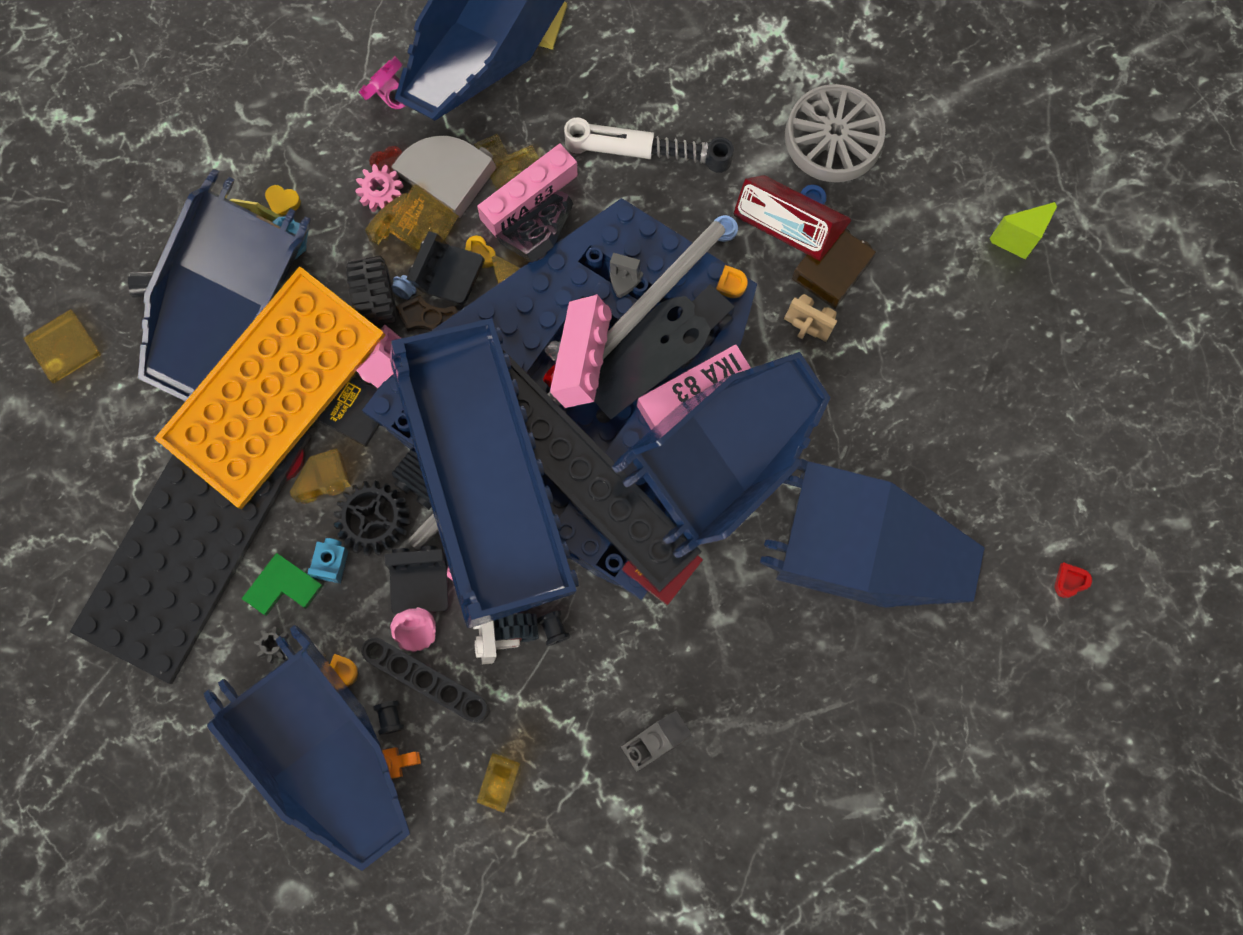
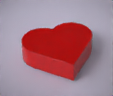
M1064 562L1060 564L1055 582V591L1060 597H1072L1077 592L1084 591L1091 586L1092 577L1088 571Z

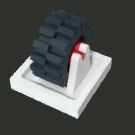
M515 613L473 627V629H479V636H476L475 654L476 658L481 657L482 664L494 663L496 650L515 648L519 647L521 642L539 639L537 615L531 613Z

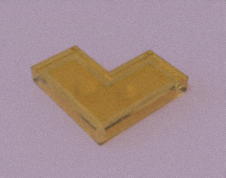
M498 134L474 143V147L477 149L483 147L493 155L492 159L497 168L491 174L490 179L496 191L539 159L532 145L508 155Z

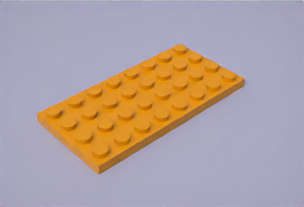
M299 266L154 439L237 508L242 509L354 375L360 364L364 363L374 351L379 341L384 339L386 335Z

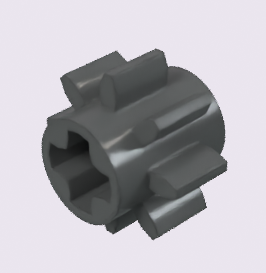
M273 627L272 633L261 630L262 637L260 641H254V644L258 645L261 649L257 656L263 658L268 655L267 660L271 664L274 663L275 657L286 660V656L279 646L272 649L268 648L269 643H274L279 637V628ZM285 632L282 633L280 636H282L285 639H288L290 635Z

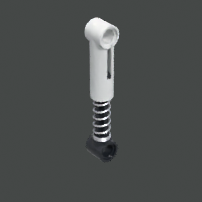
M582 118L570 119L564 127L565 145L573 153H583L588 150L651 159L653 154H657L659 158L664 155L668 159L672 156L676 157L677 160L680 158H685L686 161L694 159L695 163L699 160V162L705 163L711 171L722 173L730 168L734 152L733 144L724 137H717L706 144L705 142L696 144L695 141L687 143L686 140L679 142L677 139L671 141L667 137L665 139H659L658 136L654 138L653 132L588 124ZM574 134H582V135H583V136L580 137V138H575V137H573ZM715 153H722V154H724L725 156H724V157H717V156L714 155V154H715Z

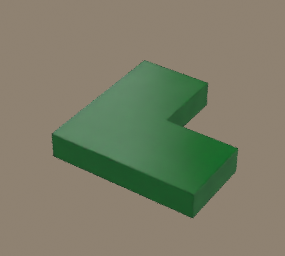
M276 553L242 597V600L267 616L284 593L306 609L323 585Z

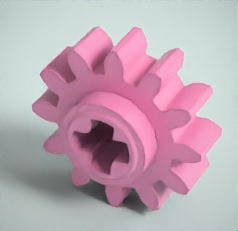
M373 164V172L369 173L366 169H363L365 179H356L362 188L356 189L355 192L358 196L362 197L360 202L363 206L369 204L372 212H375L377 207L380 206L382 211L386 213V205L390 204L396 208L394 198H403L397 189L403 188L404 185L400 180H397L399 175L396 171L390 173L387 165H384L382 171H379L378 167ZM378 186L384 188L382 191L376 190Z

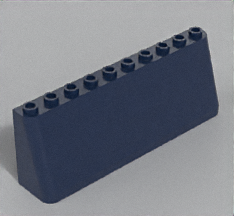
M492 318L392 340L390 346L392 372L467 628L479 626L575 594L577 591L576 587L579 586L577 574L574 569L570 570L567 561L570 558L567 543L565 541L561 542L558 532L561 531L559 517L557 514L552 513L550 504L553 503L550 488L548 486L544 487L542 476H544L542 462L540 459L536 460L533 451V449H536L532 432L528 433L525 423L528 421L526 410L523 405L519 406L517 396H519L518 384L515 379L511 380L508 371L511 370L510 359L507 353L503 354L500 345L503 344L502 333L499 327L495 328Z

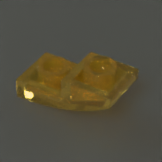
M404 193L398 196L376 214L365 229L369 241L379 245L381 240L389 235L392 224L397 225L405 211L408 214L411 213L413 210L411 205L413 203L409 194ZM405 213L403 218L408 221L410 216ZM401 220L400 223L398 224V227H400V228L402 227V224L404 223V222H402V220Z

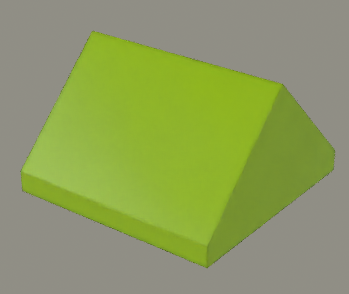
M1053 202L1004 216L990 237L991 243L1026 259L1042 238L1057 208L1056 203Z

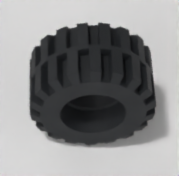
M380 255L348 261L346 276L353 309L375 326L395 323L397 317L395 299L389 271L383 257Z

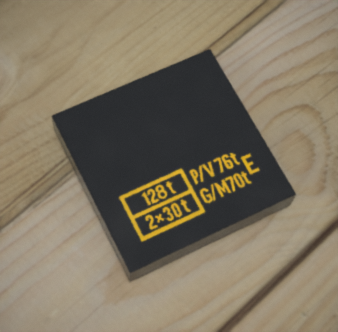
M351 377L320 414L318 421L366 447L380 424L365 415L362 410L377 390Z

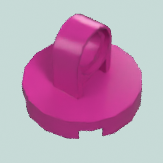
M394 56L370 78V83L367 86L365 84L362 86L358 93L365 100L377 93L391 108L401 109L405 107L400 102H394L390 97V92L398 88L400 79L395 73L403 64Z

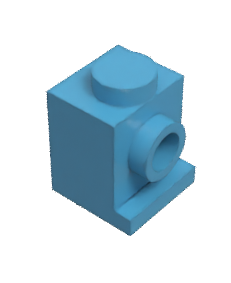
M325 538L324 543L317 542L311 567L308 569L307 574L314 579L341 584L349 551L341 546L342 542L339 540ZM325 554H331L332 559L327 563L323 562Z

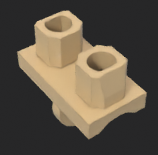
M805 294L799 299L794 298L784 320L800 329L797 336L800 339H803L805 334L808 333L826 342L837 323V320H835L836 311L829 307L823 308L822 311L813 308V299Z

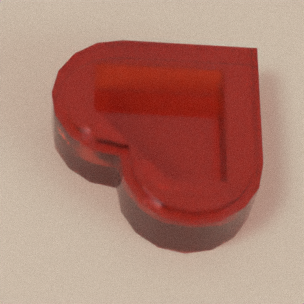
M390 146L384 152H374L369 159L371 168L375 164L379 171H382L383 166L387 165L390 173L393 172L392 165L402 154L401 149L396 146Z

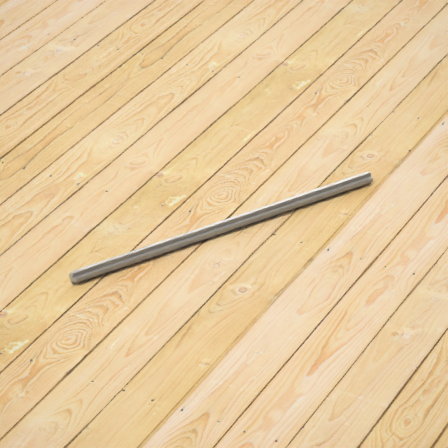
M713 221L613 325L607 333L603 359L725 233V228L721 223ZM550 392L548 393L552 400L559 406L561 403ZM434 514L408 539L415 549L421 550V547L425 546L438 532Z

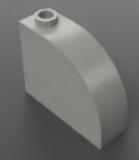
M433 136L422 139L408 147L392 165L393 170L398 173L400 178L459 218L497 167L492 159L493 155L483 147L477 149L468 142L451 136Z

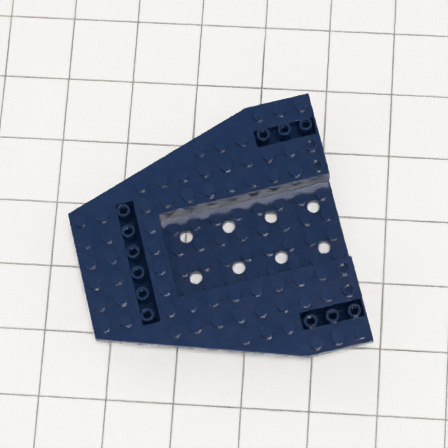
M621 198L556 243L552 249L547 251V255L544 258L533 263L529 262L430 332L492 318L495 328L499 327L502 333L503 344H500L502 351L504 350L548 394L551 388L543 381V378L547 371L556 364L569 302L598 295L612 311L609 331L686 251L692 242ZM706 252L645 316L666 300L686 296L693 301L710 284L716 289L724 267L727 264ZM613 253L640 260V268L643 272V278L639 284L621 298L616 296L610 279V260ZM747 278L748 283L743 295L737 298L724 296L735 306L732 323L723 331L719 329L713 335L714 340L704 350L701 349L686 368L680 367L675 373H671L643 395L734 345H737L740 349L757 283ZM679 306L673 307L668 312L667 319L669 321L678 320L683 313V309ZM664 335L660 342L662 344L667 343L670 338L669 335ZM391 375L382 383L362 411L365 415L385 427L406 447L415 449L394 375ZM638 399L607 423H601L597 420L596 415L602 409L595 401L567 408L562 404L559 405L614 463L651 431L637 407ZM631 462L623 472L628 476L636 471L637 467ZM545 475L542 476L544 487L548 486L550 488L553 503L550 506L552 513L557 514L559 517L561 531L558 532L561 542L565 541L567 543L570 559L592 574L620 586L642 601L648 591L622 571L628 560ZM642 476L635 484L676 524Z

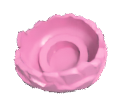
M418 607L416 609H408L398 613L393 618L390 625L391 635L398 643L400 649L411 652L422 651L435 641L436 623L430 612Z

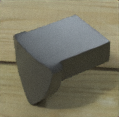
M613 253L610 260V279L616 296L621 298L639 284L643 278V272L640 268V260Z

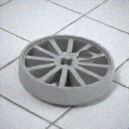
M840 84L820 86L804 94L791 110L785 128L786 147L794 163L806 174L827 182L850 181L865 174L877 162L885 140V122L876 103L862 91ZM828 98H839L836 117H834L833 108ZM845 100L857 104L854 107V109L844 119H842ZM863 110L870 116V118L852 122ZM799 112H804L807 115V120L798 119L796 116ZM816 112H821L825 114V116H819L816 114ZM873 127L876 129L877 136L858 131ZM793 130L807 131L812 134L795 138ZM856 142L875 147V150L872 154H869ZM813 143L818 144L807 156L799 149V147ZM827 150L828 155L825 167L813 162L822 151ZM848 151H851L863 162L853 166ZM834 152L840 156L844 169L831 168Z

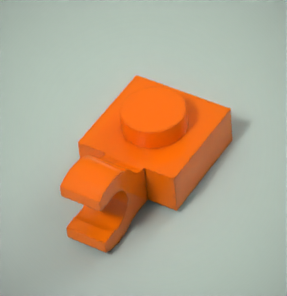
M397 747L382 750L392 779L403 777L401 768L421 764L419 752L399 755Z

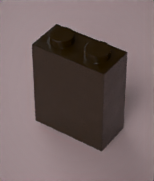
M846 228L821 261L807 254L795 269L792 280L836 309L869 266L876 251L866 241L858 240L851 235L850 231Z

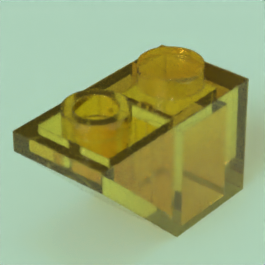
M338 449L309 457L290 490L291 497L297 503H311L318 499L317 496L327 493L328 495H336L342 493L345 490L344 488L351 486L342 455Z

